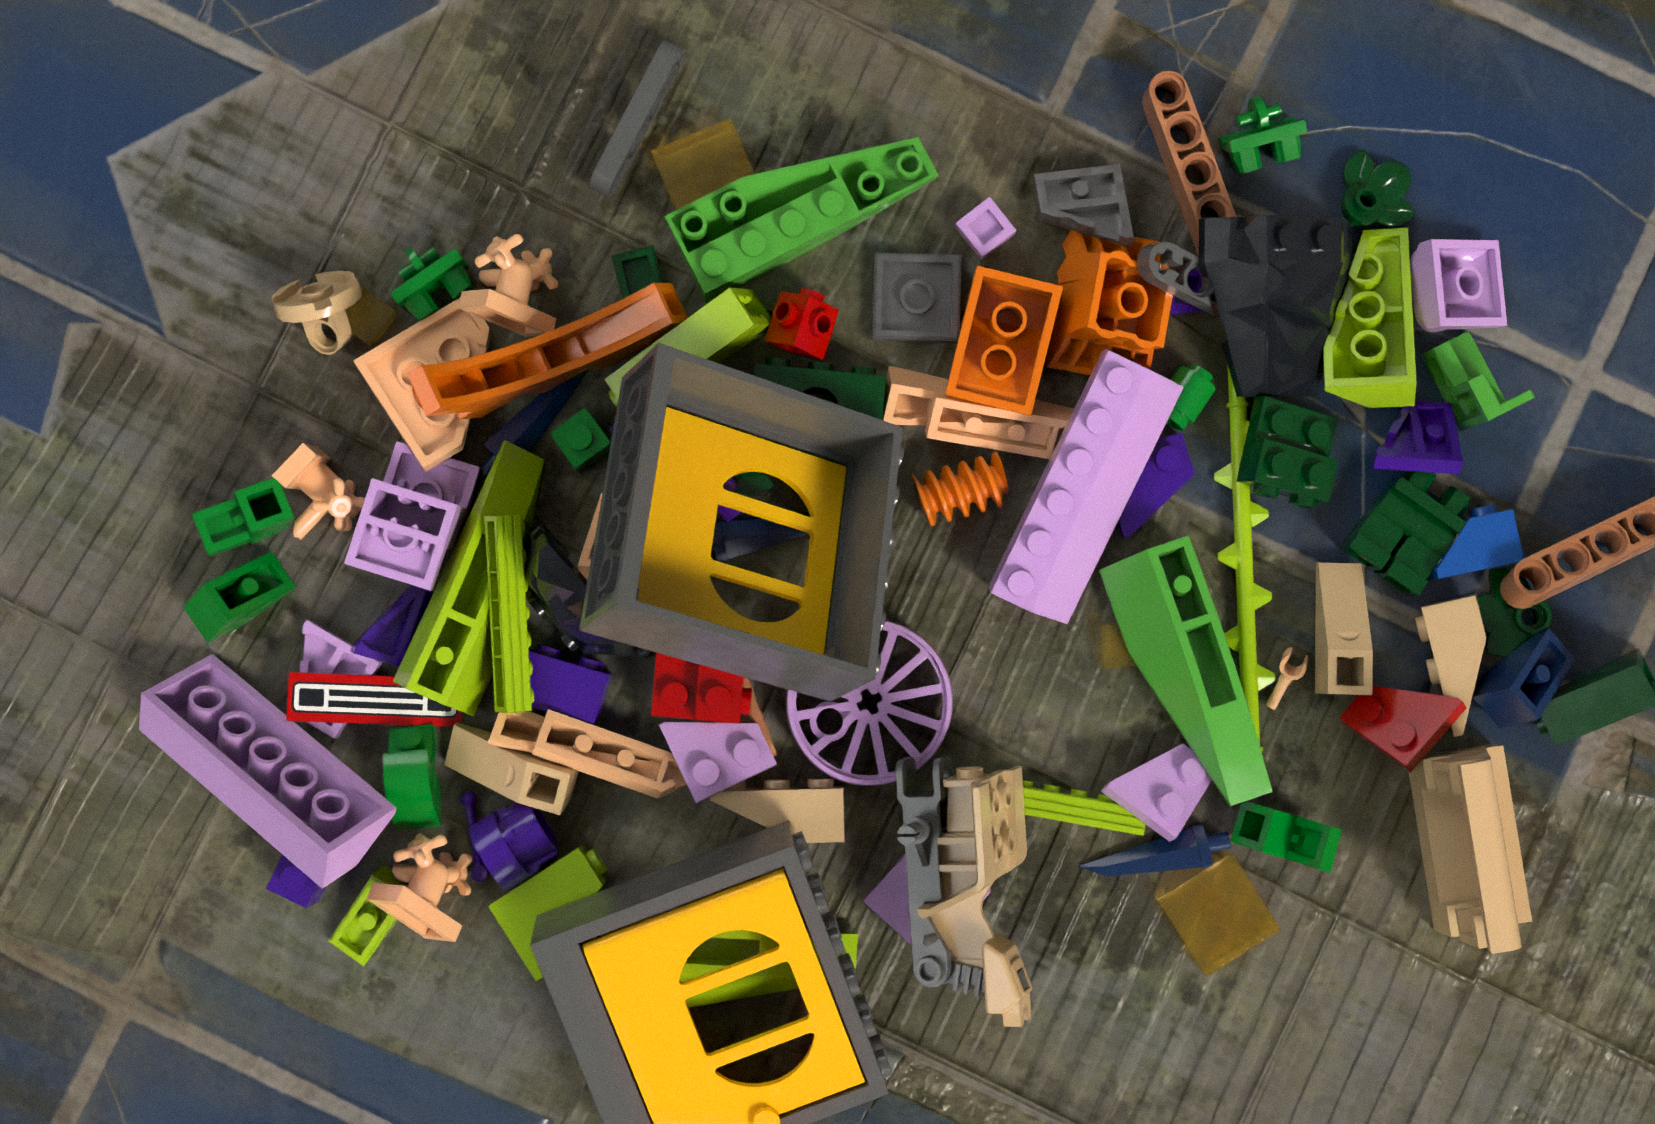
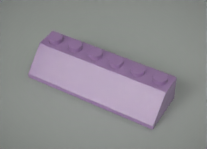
M1102 350L988 587L992 594L1032 613L1068 624L1184 388L1183 386L1112 351Z
M213 654L141 693L139 730L322 889L357 866L396 813V807L294 721H286V715Z

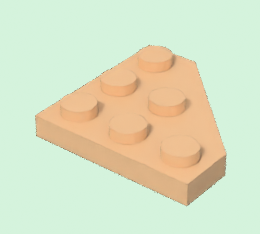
M460 298L353 360L355 366L424 472L463 450L470 419H459L457 413L426 416L424 410L414 399L413 386L407 373L421 365L445 363L487 353L491 338L490 328L484 319L458 309Z

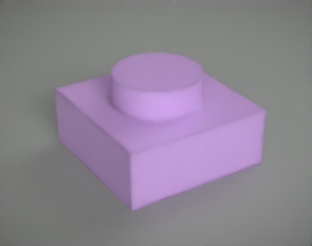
M988 197L955 223L957 231L980 260L1011 238L1017 231L991 197Z

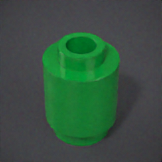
M1193 363L1189 368L1185 366L1177 368L1170 380L1184 388L1166 422L1167 425L1176 430L1183 431L1187 424L1192 425L1216 390L1215 386L1211 383L1213 376L1207 370Z

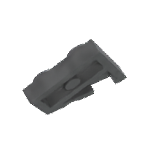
M1120 164L1034 174L1033 186L1039 221L1122 246H1132L1134 235Z

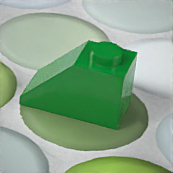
M271 551L202 584L183 608L206 642L209 643L243 626L292 592L296 585Z

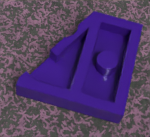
M1415 400L1414 406L1403 407L1398 420L1394 421L1389 429L1382 447L1379 446L1376 450L1373 468L1459 474L1463 464V457L1452 404Z
M1182 432L1158 439L1117 522L1122 539L1130 537L1195 474Z
M410 585L352 645L350 651L354 654L400 666L437 585H435L433 591Z

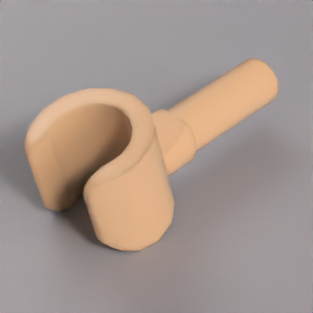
M1292 647L1283 652L1279 666L1281 675L1266 703V706L1274 710L1277 708L1292 680L1302 678L1306 672L1308 655L1305 656L1300 666H1292L1287 662L1292 653Z

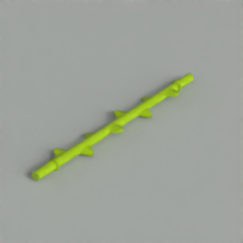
M1227 364L1229 403H1226V408H1229L1231 463L1214 473V481L1232 489L1234 543L1218 552L1217 558L1218 561L1236 570L1238 625L1224 634L1229 648L1239 652L1240 682L1260 745L1258 691L1275 681V673L1257 664L1255 610L1272 600V592L1254 583L1252 527L1267 519L1269 512L1264 507L1250 501V485L1236 482L1250 422L1247 420V407H1250L1249 402H1246V397H1237Z

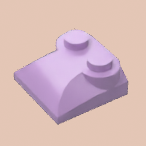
M1430 239L1419 243L1417 250L1410 259V273L1415 318L1425 331L1435 333L1446 329L1498 328L1507 326L1499 240Z

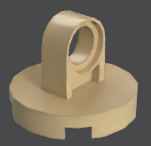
M351 271L322 272L315 274L317 282L304 287L301 286L300 280H296L280 288L272 295L276 317L282 322H302L306 336L315 350L327 355L336 353L350 341L352 336L345 309L355 304L362 297L360 284ZM322 323L334 330L336 341H332L325 336L321 327Z

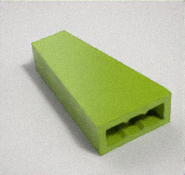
M728 288L606 377L605 381L611 388L608 392L609 397L617 407L622 377L658 343L716 363H721L768 331L772 317L753 289Z

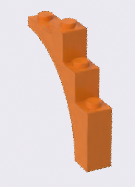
M652 283L599 311L531 339L469 358L421 365L407 374L413 386L414 399L424 410L426 416L457 413L459 419L481 418L524 394L545 393L585 370L607 369L653 344L686 320L688 316L673 283Z

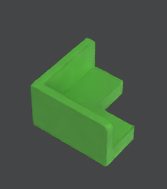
M1465 332L1421 354L1444 401L1452 404L1454 418L1460 431L1490 421L1535 398L1530 389L1505 399L1469 332Z

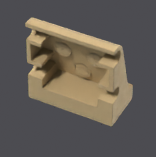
M1489 744L1426 754L1411 773L1409 772L1434 930L1449 937L1459 936L1461 942L1478 949L1487 948L1490 954L1517 950L1522 947L1518 924L1532 922L1504 747L1503 745Z

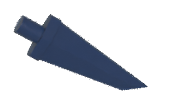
M585 370L545 393H540L492 436H489L482 444L492 453L479 466L481 467L480 471L486 477L488 476L504 440L531 452L589 370Z
M799 513L810 517L809 513ZM759 517L732 519L727 523L724 520L716 519L711 551H715L717 561L727 562L729 559L808 533Z
M1200 823L1181 830L1177 838L1170 842L1164 837H1160L1079 865L1078 867L1106 877L1199 867L1203 869L1213 866L1211 853L1231 849V842L1227 831L1206 836L1203 824Z

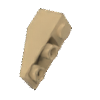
M1318 562L1316 563L1315 694L1372 695L1373 649L1362 563Z
M1476 594L1424 605L1421 607L1423 616L1415 617L1421 642L1430 641L1434 658L1426 660L1432 685L1441 684L1443 696L1457 697L1466 706L1464 712L1451 726L1454 737L1462 736L1464 733L1486 642V633Z
M458 722L454 724L445 766L516 803L561 815L572 799L579 771L532 755L530 752L488 744L491 732Z
M834 778L808 779V787H790V779L763 780L764 788H746V780L710 797V801L767 828L790 821L794 834L802 831L807 843L844 842L843 786H834Z

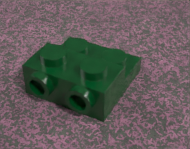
M1267 396L1255 397L1236 482L1253 486L1251 493L1258 496L1275 499L1278 498L1279 494L1290 497L1288 504L1301 508L1315 509L1316 503H1329L1338 460L1329 456L1338 418Z

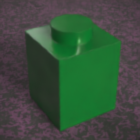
M586 407L550 432L552 438L580 474L610 452L611 441Z

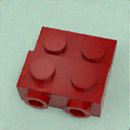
M656 652L651 716L740 724L742 714L750 715L752 688L744 687L745 677Z

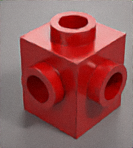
M800 288L798 294L780 291L765 342L793 355L823 360L839 310L824 303L825 296L814 290Z

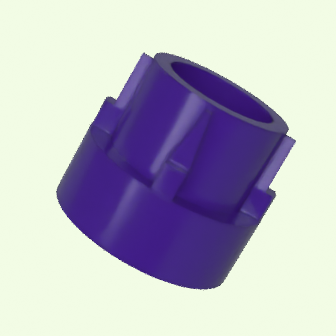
M519 803L509 808L504 806L469 827L471 840L481 860L496 882L506 891L512 890L542 870L540 866L558 855L557 851L560 849L557 838L541 811Z

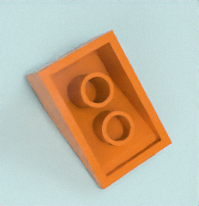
M977 266L970 287L945 396L1031 416L1063 286Z

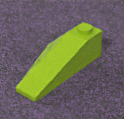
M1408 227L1363 230L1349 271L1345 290L1335 312V319L1330 334L1327 335L1323 347L1325 391L1368 408L1415 405L1417 382Z

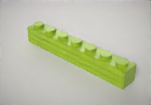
M521 514L484 516L495 712L506 714L532 711L534 691L530 686V676L533 672V665L531 660H529L528 648L531 646V636L527 630L530 610L526 604L525 593L528 590V580L524 575V564L527 560V554L523 548L522 538L525 534V524L521 519Z
M1023 780L1025 815L1144 836L1146 824L1105 794H1098V798L1087 797V791L1071 789L1070 794L1060 792L1061 787L1044 784V789L1033 787L1034 782Z

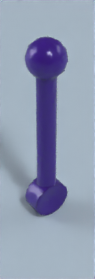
M465 791L460 796V802L466 807L468 826L470 827L477 822L474 805L477 803V796L472 791ZM471 840L475 864L471 870V877L476 882H482L489 877L490 872L483 864Z

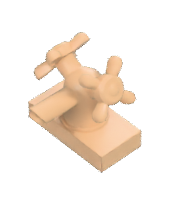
M514 234L508 240L496 236L487 247L486 253L477 256L475 259V264L478 268L483 267L490 261H495L497 266L500 267L479 272L481 282L487 287L496 286L495 291L491 289L462 291L458 309L524 337L539 336L554 330L557 318L528 305L530 291L537 290L540 282H544L549 289L558 287V281L551 275L552 267L549 263L552 257V250L549 248L542 249L538 258L531 251L526 250L521 253L523 260L515 259L510 250L524 241L522 236Z
M302 443L272 475L285 488L302 490L313 500L294 521V537L302 540L326 513H330L335 517L334 527L336 530L350 531L352 528V518L358 515L362 509L365 498L354 495L356 485L352 480H347L344 483L326 465L331 458L318 446Z
M419 833L408 844L407 848L397 850L393 854L395 862L414 858L417 865H393L392 873L399 882L409 883L408 886L373 883L366 899L425 939L456 942L462 925L440 911L437 906L442 894L448 893L452 886H457L462 896L471 893V887L466 882L468 875L466 867L471 863L472 856L470 854H462L458 861H453L450 853L441 852L439 856L440 861L436 860L431 850L447 844L446 837L438 835L429 839Z

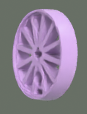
M885 620V625L882 629L888 633L880 654L881 665L875 680L841 696L848 699V701L840 703L825 701L818 704L815 708L797 711V692L786 689L787 720L798 747L818 769L846 783L876 786L896 782V770L891 772L887 770L878 721L885 726L905 751L915 759L916 771L934 756L944 741L950 726L953 710L952 687L941 658L934 648L919 634L906 626L889 620ZM900 635L915 644L920 651L881 684L896 637ZM925 659H929L939 679L938 684L889 693L896 684ZM867 689L870 694L879 693L881 700L876 703L878 711L870 714L867 709L859 710L856 703L862 700L860 692ZM937 693L942 694L940 720L891 705V702ZM827 708L837 710L842 716L841 728L832 734L822 732L816 723L818 714ZM888 713L936 730L932 740L922 753L913 746L887 716ZM810 718L811 730L819 738L813 745H810L805 738L799 723L800 720ZM857 720L848 751L840 769L819 756L818 753L831 741L843 737L849 726ZM867 723L869 724L878 769L877 775L851 773Z

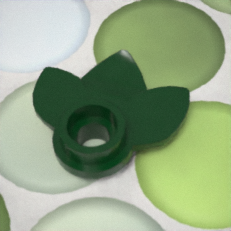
M1363 149L1357 151L1349 158L1342 172L1347 188L1341 201V212L1345 219L1352 221V224L1357 226L1370 225L1377 221L1388 227H1398L1413 217L1415 214L1413 207L1402 198L1411 184V173L1408 166L1397 161L1384 162L1377 166L1370 155ZM1361 200H1363L1367 204V206L1363 205Z
M1506 569L1490 570L1488 575L1490 594H1483L1477 597L1486 633H1489L1486 642V652L1495 656L1509 655L1525 643L1528 638L1533 637L1542 629L1550 628L1552 623V611L1545 600L1525 608L1530 609L1534 614L1533 622L1527 625L1522 620V613L1525 609L1514 608L1503 599L1500 592V584L1503 578L1510 572V570ZM1519 576L1520 583L1528 590H1531L1528 581L1524 577Z

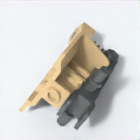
M941 756L933 762L934 791H920L917 787L915 759L913 757L902 758L896 763L897 800L903 810V826L897 831V834L902 835L897 837L901 844L905 845L914 975L918 982L925 987L934 988L941 984H952V991L957 992L964 986V994H968L975 988L974 996L979 997L984 992L987 1013L1002 1014L1004 1027H1022L1024 1020L1031 1018L1030 991L1032 990L1030 979L1016 944L999 933L994 935L982 909L983 900L993 882L1020 865L1027 855L1022 766L998 770L990 774H984V769L981 766L956 768V775H953L950 756Z

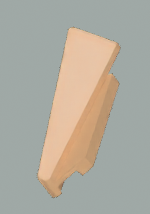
M889 366L882 420L895 425L926 426V438L1050 459L1074 408L1035 400L1032 414L1027 416L945 396L948 379Z
M548 709L545 717L530 711L508 714L499 713L488 744L530 752L532 755L657 799L687 787V783L671 752Z

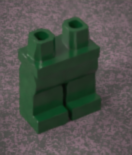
M1405 471L1400 477L1390 479L1383 488V491L1339 547V549L1359 563H1362L1369 570H1377L1376 575L1406 596L1420 595L1428 583L1426 579L1441 556L1448 550L1456 534L1460 533L1467 523L1461 519L1471 499L1465 493L1453 486H1447L1437 501L1425 493L1437 476L1435 473Z

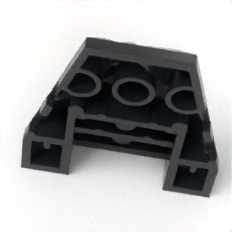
M1282 215L1199 219V267L1202 277H1210L1217 302L1212 303L1211 308L1214 318H1222L1227 340L1222 343V347L1237 397L1317 395L1324 369L1323 347L1327 335L1330 334L1335 319V312L1345 290L1352 265V221L1343 219V217Z
M538 519L528 525L526 577L528 580V591L532 596L527 601L544 620L549 617L559 628L557 635L572 652L580 648L583 653L637 658L651 657L655 652L579 631L588 580L567 558L570 553L543 522Z

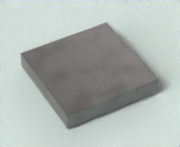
M875 252L872 341L957 343L960 333L962 255Z

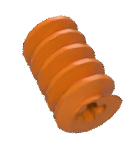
M997 452L991 454L990 466L983 457H976L973 471L965 461H960L957 466L956 476L947 465L941 467L940 480L936 478L931 470H927L924 472L923 485L912 474V481L921 513L930 526H935L936 513L939 511L948 522L952 521L954 507H958L964 517H968L970 503L973 502L982 513L986 512L987 498H992L997 507L1001 508L1003 507L1004 494L1008 493L1005 471Z

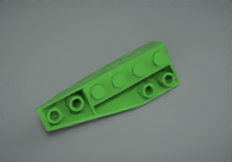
M919 137L744 176L664 217L686 267L707 304L728 288H738L860 224L937 179L939 175Z
M1189 535L1146 549L1100 569L1099 574L1129 656L1227 804L1233 806L1273 792L1241 682Z

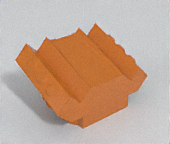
M1070 230L1062 243L1066 258L1056 272L1058 276L1057 284L1063 286L1045 358L1048 368L1091 375L1103 349L1112 351L1147 369L1151 368L1154 349L1164 348L1173 295L1146 282L1140 276L1137 269V258L1142 248L1146 245L1160 243L1159 241L1134 237L1132 246H1122ZM1156 255L1155 261L1160 264L1159 271L1169 269L1168 266L1160 262L1161 255Z

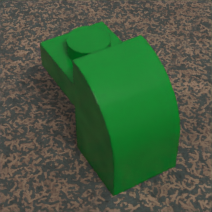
M274 477L234 491V499L192 513L193 521L208 557L249 542L252 545L285 530L294 522V515L282 486Z
M433 724L389 729L388 753H383V778L386 799L396 807V813L392 817L396 831L441 826L442 788L435 771L437 734Z
M1244 801L1241 802L1230 842L1330 873L1342 829Z

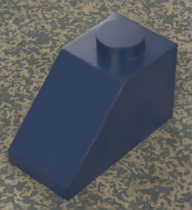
M1550 628L1542 629L1492 666L1472 698L1499 728L1538 720L1576 658Z

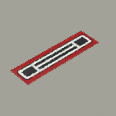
M289 672L286 721L411 726L433 724L438 727H453L456 722L462 724V712L403 688L393 682L395 676Z

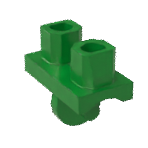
M1260 96L1252 97L1248 100V112L1236 115V123L1239 128L1247 125H1252V127L1219 136L1220 150L1229 152L1234 170L1240 174L1262 168L1258 146L1264 144H1271L1274 162H1287L1300 158L1301 141L1299 135L1307 133L1305 119L1296 121L1291 116L1269 122V119L1281 116L1280 105L1277 103L1266 107Z
M410 246L404 252L411 262L397 271L406 282L390 292V294L403 310H408L415 318L421 321L440 310L430 294L443 285L454 300L461 297L462 291H471L475 288L466 271L470 267L455 248L440 258L434 247H431L419 256L415 249Z

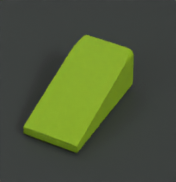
M382 865L371 875L328 940L363 967L397 922V919L366 899L373 883L404 885L405 887L409 884L407 882H399L394 877L392 869L386 865Z

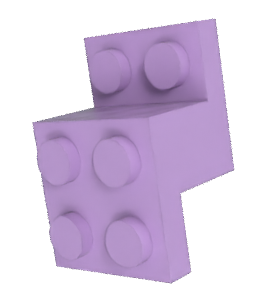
M396 441L384 481L371 479L344 564L433 591L446 550L454 549L465 526L482 473L480 471L481 467L448 458L427 472H424L408 445Z

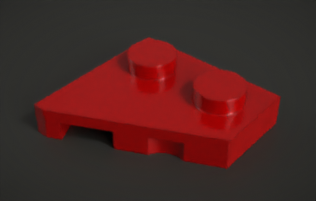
M1372 686V695H1358L1339 719L1343 725L1411 773L1464 712L1466 706L1457 697Z

